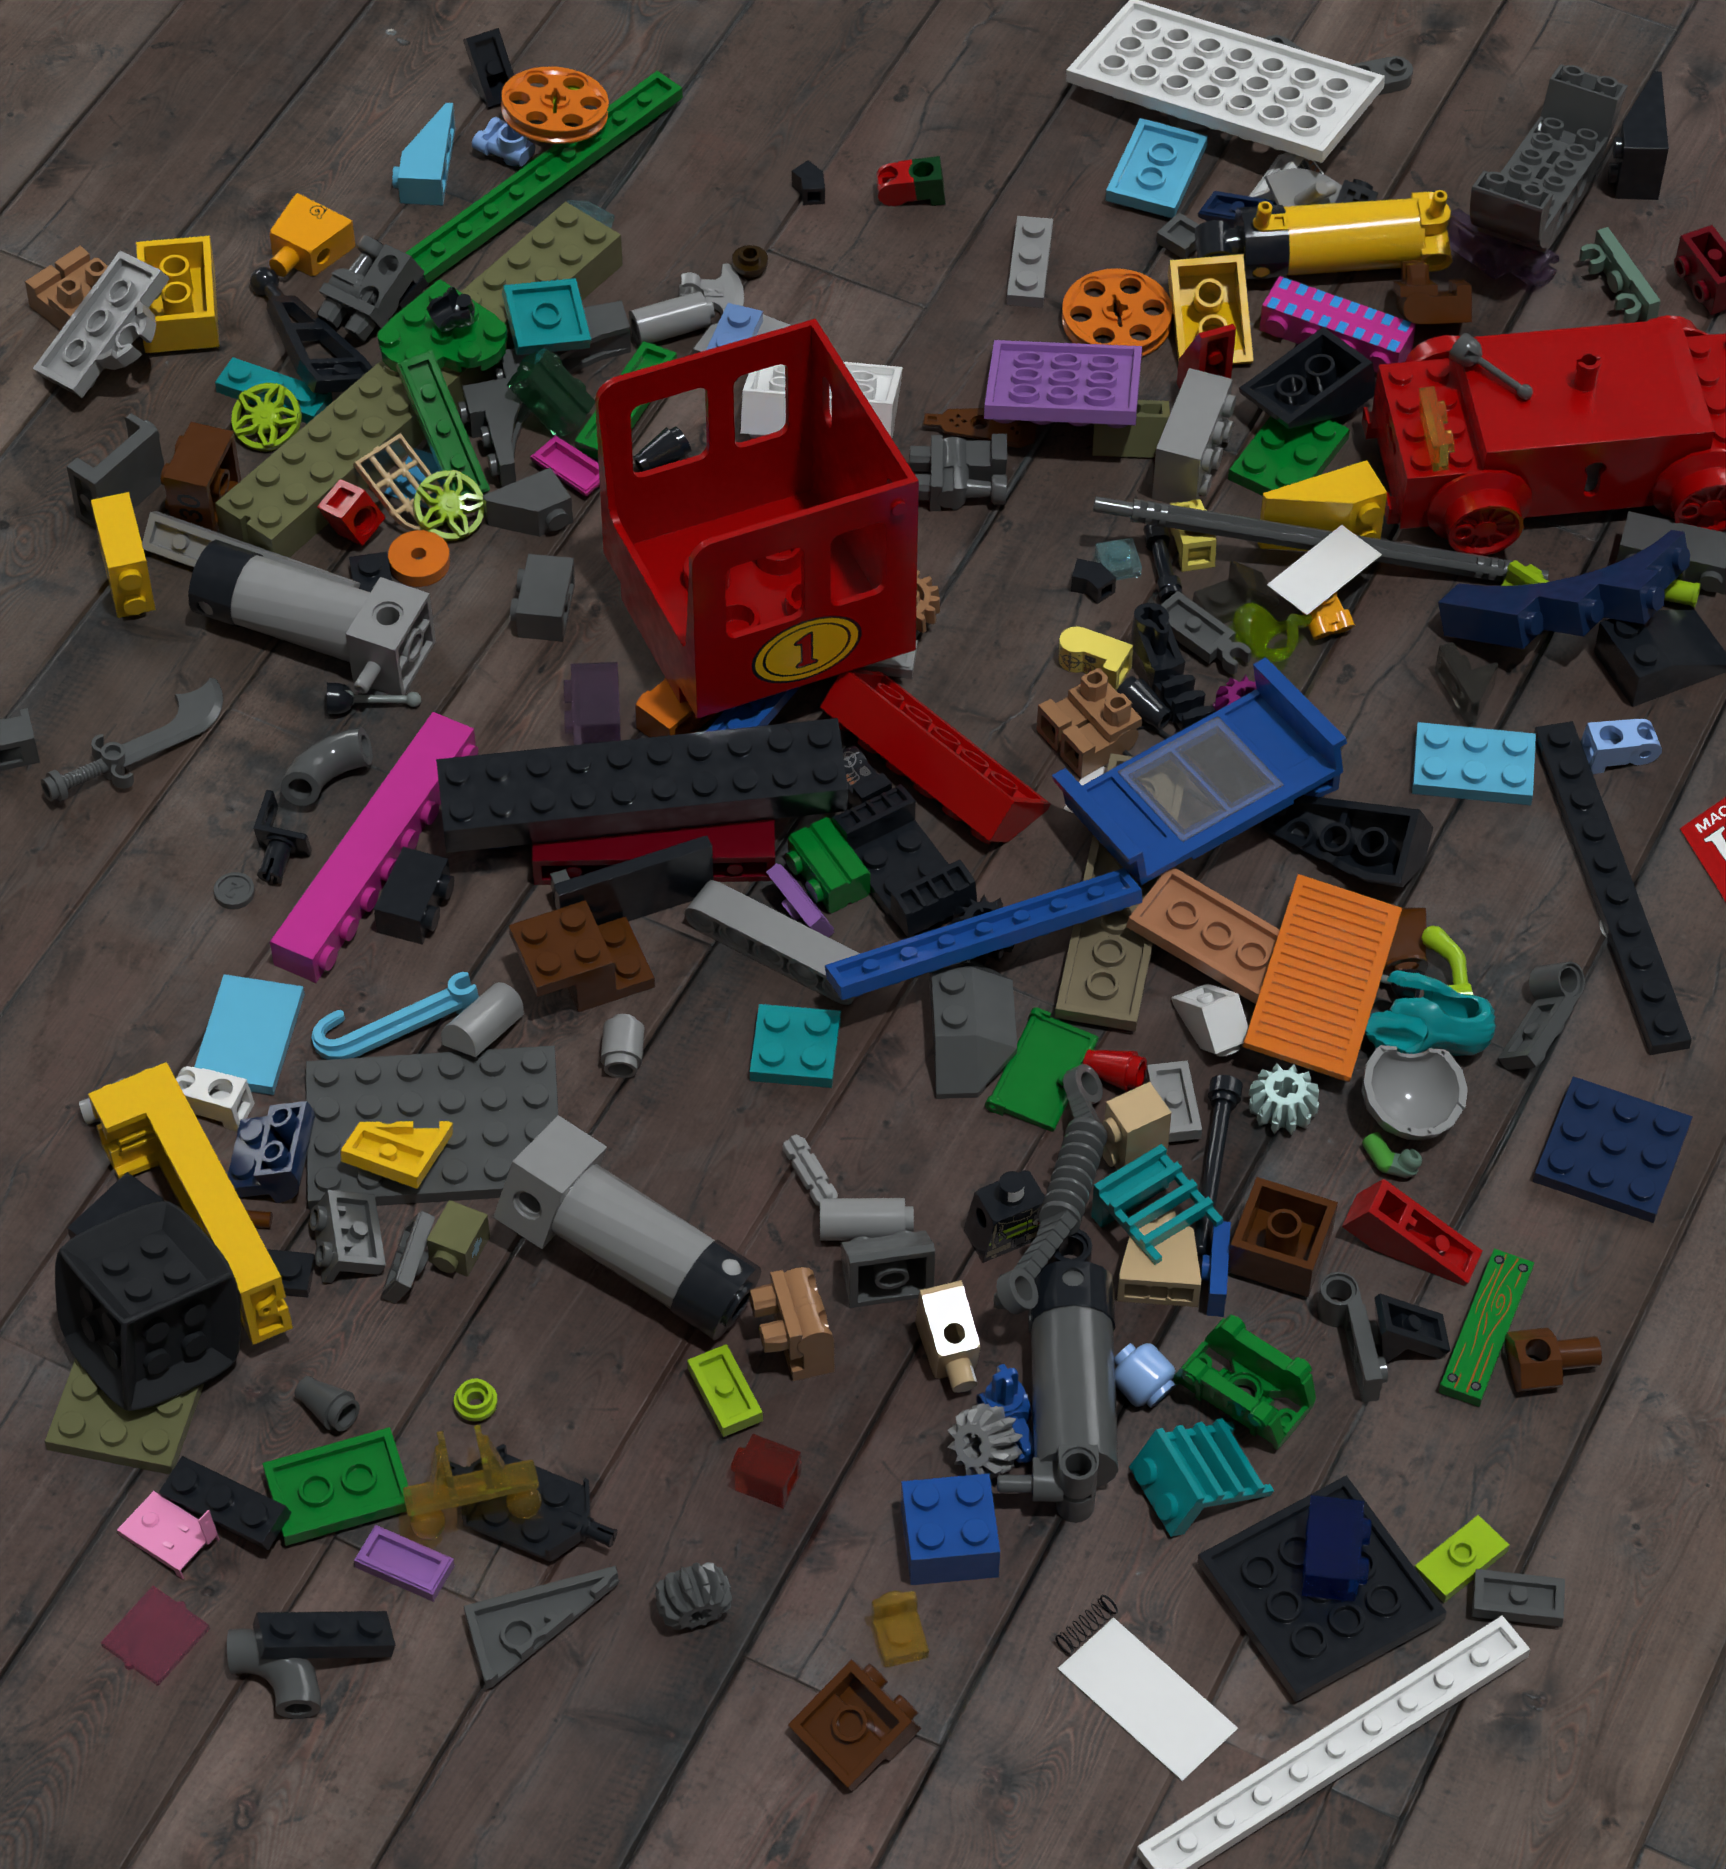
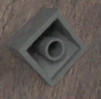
M904 1230L889 1236L876 1238L857 1237L848 1242H841V1267L849 1307L854 1308L919 1298L920 1290L934 1287L935 1247L926 1230L917 1232Z

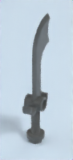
M209 678L206 684L195 691L175 694V700L179 707L178 713L170 723L124 744L109 742L104 745V734L95 736L92 739L91 747L92 756L96 761L64 775H60L57 770H52L46 773V778L41 779V787L49 801L57 800L58 802L68 799L69 788L75 787L80 783L82 784L87 780L89 781L101 774L106 779L111 780L113 785L118 788L125 789L131 787L134 784L133 773L125 775L127 765L194 737L208 729L216 721L223 706V693L218 681L215 678Z

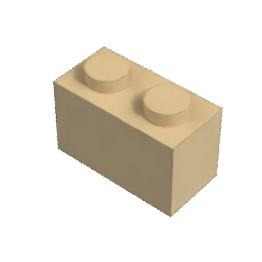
M1151 1082L1106 1102L1105 1120L1102 1121V1125L1107 1131L1108 1139L1102 1156L1110 1167L1115 1166L1119 1170L1160 1144L1168 1151L1172 1112Z

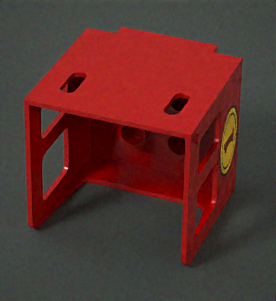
M816 318L609 379L599 388L595 397L603 553L621 583V600L679 703L685 701L689 703L696 718L916 650L919 480ZM780 364L785 365V425L777 432L744 442H735V381L740 376ZM829 385L832 394V417L830 414ZM697 388H704L707 440L705 450L697 456L643 472H634L631 434L632 411L636 407Z

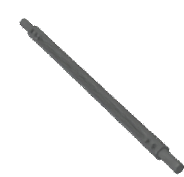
M1095 496L1093 512L1130 517V522L1303 550H1311L1333 532L1139 499L1127 502ZM1358 536L1382 554L1375 560L1376 562L1504 582L1508 565L1512 562L1506 559ZM1540 569L1544 579L1548 580V570Z

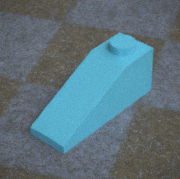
M445 103L402 151L400 166H394L392 183L393 188H399L400 203L444 204L456 129L453 103Z

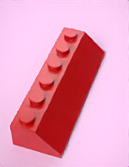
M854 669L839 674L820 706L831 716L830 719L838 718L839 729L846 732L851 731L859 738L857 743L862 748L873 754H880L887 760L885 765L891 771L915 782L913 787L916 791L928 798L937 799L943 804L942 811L957 821L963 820L972 827L970 830L971 834L984 843L991 844V842L1011 841L1044 814L1051 805L1041 795L883 672Z

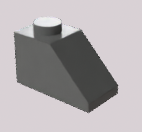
M551 467L483 495L484 516L488 526L540 537L573 523L572 497Z

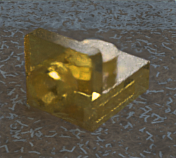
M891 1591L883 1594L879 1599L873 1600L871 1621L885 1668L929 1658V1648L917 1612L915 1591L905 1593Z

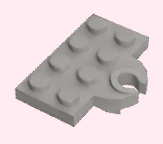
M120 250L33 369L45 379L83 398L86 392L95 384L97 377L104 368L116 370L126 367L142 355L131 345L136 338L141 337L147 343L152 342L156 329L155 315L148 308L160 296L162 289L170 278L161 270Z

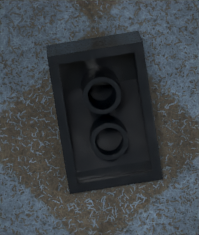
M1654 71L1625 117L1620 136L1614 137L1613 158H1616V160L1609 163L1608 184H1614L1615 199L1659 200L1669 150L1662 72Z
M1322 327L1239 387V391L1286 428L1291 429L1352 413L1374 397L1376 379L1372 361Z
M1659 610L1645 624L1616 619L1600 622L1594 653L1632 707L1726 673V652L1696 610Z

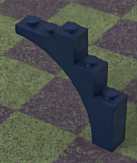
M1670 530L1654 544L1629 558L1575 577L1518 586H1480L1459 583L1438 602L1444 636L1524 649L1543 630L1584 637L1603 618L1645 624L1664 606V590L1690 566V551L1687 548L1685 532Z

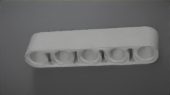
M708 881L685 909L684 915L686 920L699 932L835 1002L849 1005L855 1000L856 997L841 1000L826 978L825 965L860 953L718 881Z

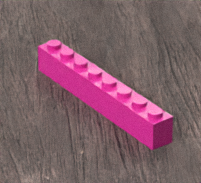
M435 712L431 713L271 939L270 945L275 966L314 983H317L325 970L329 971L334 966L338 951L344 942L350 941L354 937L360 919L366 911L370 912L375 907L379 892L386 884L402 848L415 849L422 830L426 825H431L437 817L441 800L436 759L478 755L474 728Z

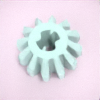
M1278 1063L1273 1067L1272 1072L1262 1069L1258 1074V1079L1253 1081V1084L1250 1086V1113L1257 1115L1259 1126L1271 1124L1273 1134L1279 1128H1286L1290 1135H1292L1296 1130V1125L1306 1129L1310 1124L1311 1117H1315V1114L1318 1113V1084L1311 1083L1309 1071L1297 1074L1295 1064L1289 1070H1283Z

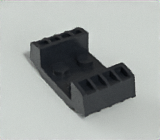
M900 784L860 805L833 816L831 821L870 872L871 896L889 920L895 921L906 936L910 938L914 934L952 916L956 906L964 907L968 897L975 902L978 901L976 883L961 859L948 864L916 822V801Z

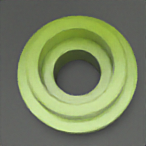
M469 1379L465 1381L454 1395L456 1412L462 1418L469 1421L487 1419L497 1408L498 1399L495 1389L482 1379ZM474 1399L483 1401V1403L478 1405L469 1404Z

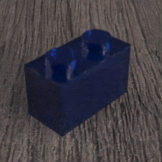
M1311 1495L1306 1525L1302 1596L1355 1601L1358 1585H1367L1369 1558H1361L1362 1545L1369 1546L1371 1519L1363 1518L1364 1501Z

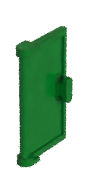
M1034 1007L1017 1042V1053L1006 1065L992 1095L987 1098L985 1107L1001 1116L1007 1113L1054 1132L1069 1102L1064 1088H1060L1058 1085L1064 1086L1063 1079L1066 1071L1083 1064L1087 1050H1094L1099 1037L1051 1017L1050 1012Z

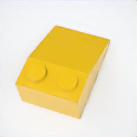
M1243 254L1170 260L1168 284L1173 308L1172 320L1178 362L1181 355L1198 333L1234 324L1236 336L1233 365L1253 363Z
M1365 460L1263 493L1260 519L1334 531L1343 525L1355 535L1381 539L1387 491L1369 462ZM1257 542L1261 549L1309 551Z

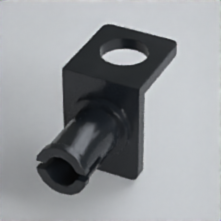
M266 790L253 828L259 846L267 848L257 876L270 883L271 876H274L273 884L282 883L290 854L310 857L312 848L306 834L272 827L278 811V804L274 792Z

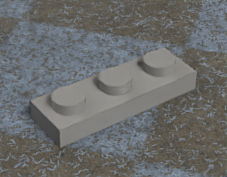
M1017 216L1007 305L1043 308L1053 219Z

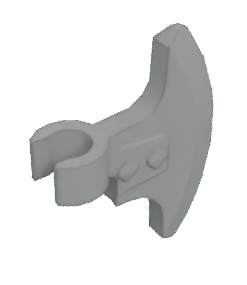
M728 263L722 264L721 276L715 280L701 279L699 275L691 272L681 274L679 296L701 291L704 297H710L714 309L718 310L721 315L727 303L740 306L744 304L743 285L734 268Z

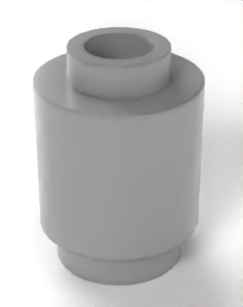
M617 1014L605 1021L603 1025L601 1063L604 1065L605 1073L615 1078H629L636 1075L637 1068L642 1064L645 1027L630 1014Z

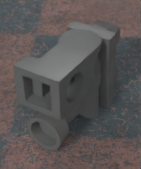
M363 235L357 244L360 254L349 269H336L331 273L332 276L329 282H324L319 292L324 296L325 300L317 314L334 328H338L346 314L351 315L344 329L362 342L368 338L374 328L381 330L388 322L387 319L395 313L399 300L410 283L414 282L417 284L424 274L423 269L412 256L387 244L382 245L367 235Z
M992 434L991 441H966L960 437H947L943 439V435H931V446H910L909 466L912 471L930 472V474H915L919 480L918 500H929V511H941V506L952 508V510L959 509L967 498L990 497L992 504L1006 505L1007 434Z

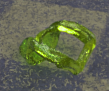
M1247 603L1236 610L1232 629L1236 632V640L1246 644L1251 649L1252 654L1260 659L1266 657L1272 663L1287 659L1293 654L1298 643V628H1306L1308 624H1311L1313 618L1310 614L1303 616L1290 614L1287 620L1278 622L1265 608L1255 603ZM1287 630V647L1267 648L1268 643L1275 635Z

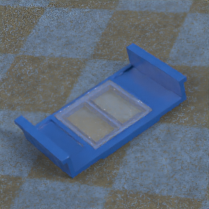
M1266 657L1253 664L1256 690L1088 783L1081 785L1066 768L1052 775L1053 781L1063 791L1067 807L1140 885L1189 858H1192V860L1198 858L1294 804V799L1344 772L1340 747L1347 744L1346 737Z

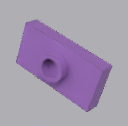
M776 863L766 872L786 897L781 904L796 921L802 917L811 929L827 937L835 933L833 926L795 878L781 864L778 865Z

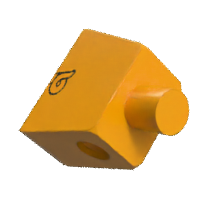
M297 193L270 230L271 249L274 257L269 261V265L281 277H285L293 268L309 276L318 275L356 246L353 220Z

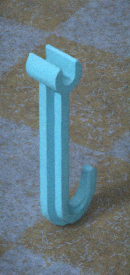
M468 972L456 973L449 979L448 988L340 1038L328 1039L325 1037L326 1033L345 1020L342 1010L334 1011L320 1019L313 1028L311 1038L315 1051L327 1060L358 1057L453 1012L460 1014L479 997L475 984L471 985Z

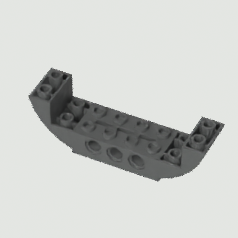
M1560 64L1549 80L1540 118L1500 173L1483 171L1472 186L1469 215L1471 223L1478 227L1477 231L1546 253L1588 192L1589 185L1613 132L1628 85L1619 83L1610 76H1597L1584 72L1582 68L1575 65L1565 66Z

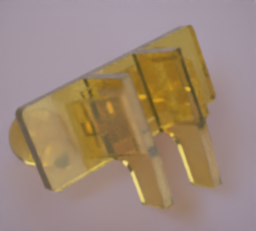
M475 1425L474 1429L483 1470L452 1476L443 1431L437 1432L439 1445L435 1446L430 1482L403 1488L407 1514L411 1516L410 1526L412 1532L420 1539L433 1540L439 1537L445 1529L446 1519L441 1510L506 1495V1505L513 1516L520 1519L533 1517L539 1511L542 1503L540 1492L537 1489L539 1488V1482L534 1461L530 1459L506 1465L488 1435L482 1434L481 1425Z

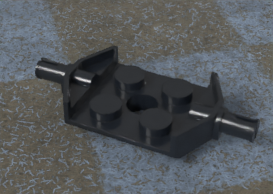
M501 1444L473 1462L470 1467L460 1466L445 1458H441L440 1464L438 1463L436 1467V1476H441L458 1484L459 1491H461L463 1525L547 1561L557 1559L581 1541L585 1543L587 1538L607 1545L609 1548L613 1545V1541L615 1542L618 1530L595 1522L594 1518L591 1517L589 1479L585 1478L583 1485L508 1455L506 1445ZM522 1503H534L539 1508L538 1512L531 1517H521L515 1513V1509Z

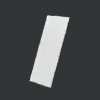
M1341 525L1269 582L1267 586L1308 615L1382 554Z

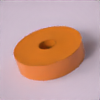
M414 530L400 535L392 542L388 550L391 574L396 580L408 586L424 587L432 585L441 580L447 574L450 567L449 547L446 541L438 534L426 530Z

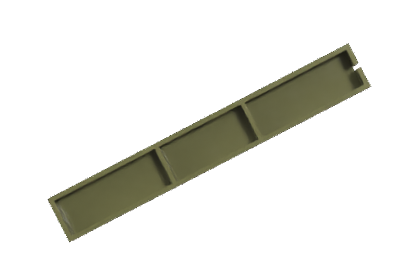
M565 201L464 288L461 293L468 294L472 300L494 313L505 323L507 328L506 349L515 348L502 297L503 285L576 278L581 300L583 301L623 265L621 234ZM383 360L378 362L215 503L220 533L290 558L329 524L317 506L339 479L345 480L365 491L370 488L353 466L354 462L400 433L412 449L419 445L425 439V435L399 373L391 370ZM500 361L481 371V366L474 368L461 367V372H456L447 367L440 369L457 410L458 402L464 401L462 386L493 380L495 378L494 367L500 366ZM398 441L390 445L400 460L408 454ZM385 449L375 455V458L386 472L396 465ZM369 459L361 464L374 482L382 477Z

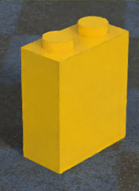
M129 492L92 499L91 504L100 550L117 617L139 615L156 610L147 561Z

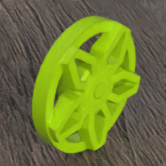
M262 383L244 390L238 396L239 398L232 410L231 422L236 436L248 448L261 452L277 450L298 432L302 420L301 407L296 397L286 387L278 383ZM263 392H267L264 396L263 402L262 399L257 395ZM278 393L277 400L272 403L271 399ZM285 396L290 399L294 411L282 407ZM250 399L257 402L254 408L250 407L247 403ZM244 407L245 411L251 415H244L240 419V414ZM286 414L292 418L283 419L282 415ZM248 422L253 423L250 427L242 428ZM290 426L288 431L277 439V429ZM257 432L262 443L251 441L245 436ZM265 433H270L269 442H267Z
M456 470L439 471L425 478L419 485L413 500L414 515L423 530L436 533L445 541L462 540L474 533L483 519L485 513L483 494L479 486L465 474ZM440 479H446L443 484V491L439 486L432 485L431 483ZM452 479L457 482L456 491L449 488ZM463 484L469 487L473 494L466 493L461 496ZM425 490L435 492L437 494L436 499L431 498ZM420 498L428 505L433 506L429 508L424 517L420 508ZM464 501H477V504L465 506ZM478 511L476 520L468 527L465 514ZM435 513L439 519L428 523L432 514ZM461 520L463 531L454 521ZM447 522L448 527L454 533L441 532L435 528Z

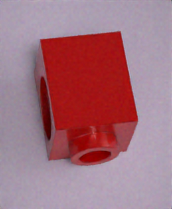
M339 479L317 506L318 510L338 535L361 546L365 544L386 518L364 489L342 479Z

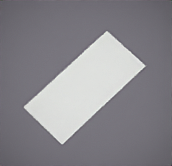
M1114 1617L1058 1668L1182 1781L1238 1729Z

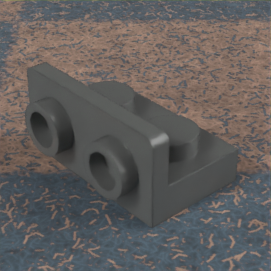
M327 1189L319 1203L313 1206L310 1213V1228L315 1231L317 1243L315 1262L320 1267L322 1282L332 1283L340 1271L380 1275L386 1266L375 1194Z

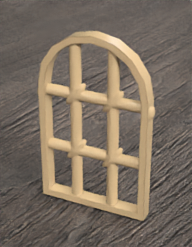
M400 433L381 446L375 447L373 451L354 462L353 466L389 512L390 516L401 527L409 531L423 530L420 526L406 522L399 515L406 510L417 522L412 507L414 498L411 500L409 498L406 499L393 480L402 475L408 479L417 491L419 484L408 470L417 465L426 478L431 475V472ZM398 441L413 461L408 464L402 463L390 445ZM384 449L399 467L391 475L390 472L384 470L375 458V455ZM368 459L384 478L377 484H375L361 465ZM438 481L431 483L432 485L439 486L443 491ZM385 485L390 487L403 503L396 510L380 490ZM425 490L429 495L433 493L432 491Z

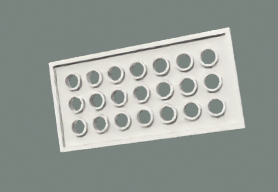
M1129 0L1066 70V82L1081 86L1084 89L1094 90L1112 96L1115 99L1135 103L1147 109L1157 110L1175 116L1178 119L1198 123L1213 130H1220L1244 140L1261 143L1276 150H1283L1320 163L1327 158L1382 91L1385 81L1384 75L1141 0Z

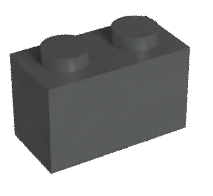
M528 554L525 569L519 568L517 574L516 588L520 592L519 598L512 599L510 608V620L516 621L517 636L519 638L564 642L576 583L574 558Z

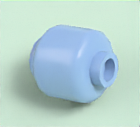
M1130 1343L1114 1357L1115 1364L1117 1365L1115 1369V1386L1134 1406L1140 1407L1147 1404L1152 1408L1176 1386L1172 1381L1175 1375L1174 1366L1151 1343L1142 1344L1138 1348H1135Z

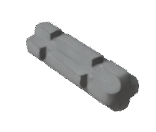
M796 1134L783 1143V1151L789 1160L792 1159L791 1165L806 1190L810 1189L809 1195L815 1205L820 1206V1198H838L837 1191L832 1183L828 1184L829 1178L814 1153L810 1154L811 1148L805 1138Z

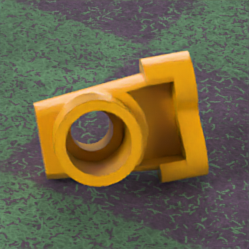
M1337 592L1308 615L1303 613L1311 619L1307 624L1313 640H1318L1331 634L1343 633L1355 627L1349 609L1344 610Z

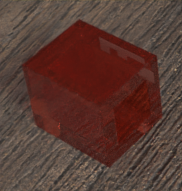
M752 1434L746 1448L739 1447L732 1460L731 1471L735 1473V1491L784 1509L801 1475V1452Z

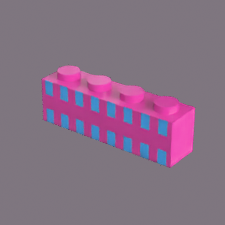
M1279 276L1262 304L1259 330L1300 344L1324 327L1372 361L1374 372L1377 373L1378 365L1402 363L1406 361L1408 354L1413 348L1416 324Z

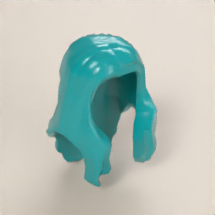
M1396 970L1390 974L1387 981L1398 986L1424 990L1423 997L1396 999L1390 1008L1391 1011L1372 1013L1365 1030L1369 1042H1372L1376 1048L1381 1045L1397 1046V1051L1405 1054L1421 1053L1431 1048L1445 1049L1452 1056L1475 1055L1486 1049L1493 1039L1496 1029L1494 1021L1495 1010L1490 1002L1483 997L1458 993L1443 982L1429 976Z

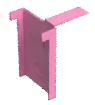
M155 1491L117 1529L121 1537L174 1570L176 1576L182 1580L184 1577L181 1570L205 1544L209 1545L213 1539L219 1541L218 1533L209 1510L200 1519H197Z

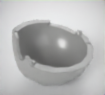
M1381 1045L1376 1048L1366 1063L1361 1091L1367 1111L1383 1130L1406 1140H1426L1438 1136L1455 1124L1462 1111L1466 1108L1468 1088L1463 1070L1453 1056L1445 1049L1429 1048L1421 1053L1405 1054L1398 1052L1397 1046Z

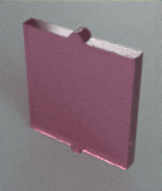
M152 1586L103 1639L101 1644L102 1647L121 1659L127 1670L135 1669L159 1686L208 1632L210 1627L209 1624L187 1610L185 1602L179 1601L177 1603L155 1586Z

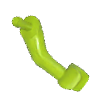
M1433 925L1427 927L1422 933L1423 944L1449 962L1452 969L1453 985L1448 986L1458 993L1473 995L1471 984L1468 983L1466 956L1442 928Z

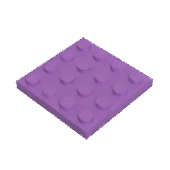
M994 340L984 405V419H993L999 423H1010L1014 420L1031 421L1038 425H1046L1052 422H1069L1074 426H1086L1093 423L1107 424L1113 428L1136 425L1142 346Z

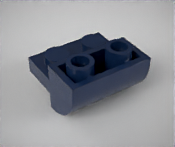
M307 1101L270 1105L267 1116L240 1120L227 1175L239 1198L269 1194L276 1203H281L296 1196L299 1191L315 1120L314 1110Z

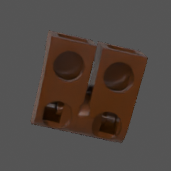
M1424 260L1401 261L1402 281H1393L1394 293L1398 295L1396 305L1401 315L1415 324L1472 322L1471 284L1463 279L1448 280V290L1438 291V285L1429 279V263H1425Z

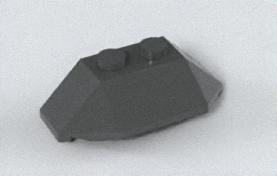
M971 959L929 973L936 1099L978 1098L986 1089V1085L1002 1071L1017 1053L1013 980Z

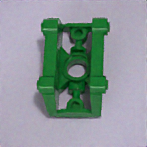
M1229 1314L1226 1319L1223 1318L1205 1337L1204 1342L1198 1346L1188 1360L1179 1368L1174 1375L1173 1382L1176 1385L1180 1383L1195 1393L1196 1399L1199 1401L1202 1399L1206 1400L1249 1428L1251 1435H1260L1272 1443L1274 1449L1278 1450L1315 1404L1316 1394L1313 1376L1310 1374L1312 1367L1305 1359L1295 1357L1293 1360L1246 1330L1241 1318ZM1210 1348L1229 1360L1232 1372L1226 1368H1222L1220 1371L1213 1368L1212 1359L1205 1352ZM1246 1385L1251 1387L1256 1394L1255 1397L1238 1386ZM1286 1397L1302 1408L1298 1413L1290 1408L1278 1410L1273 1406L1275 1400L1272 1398Z

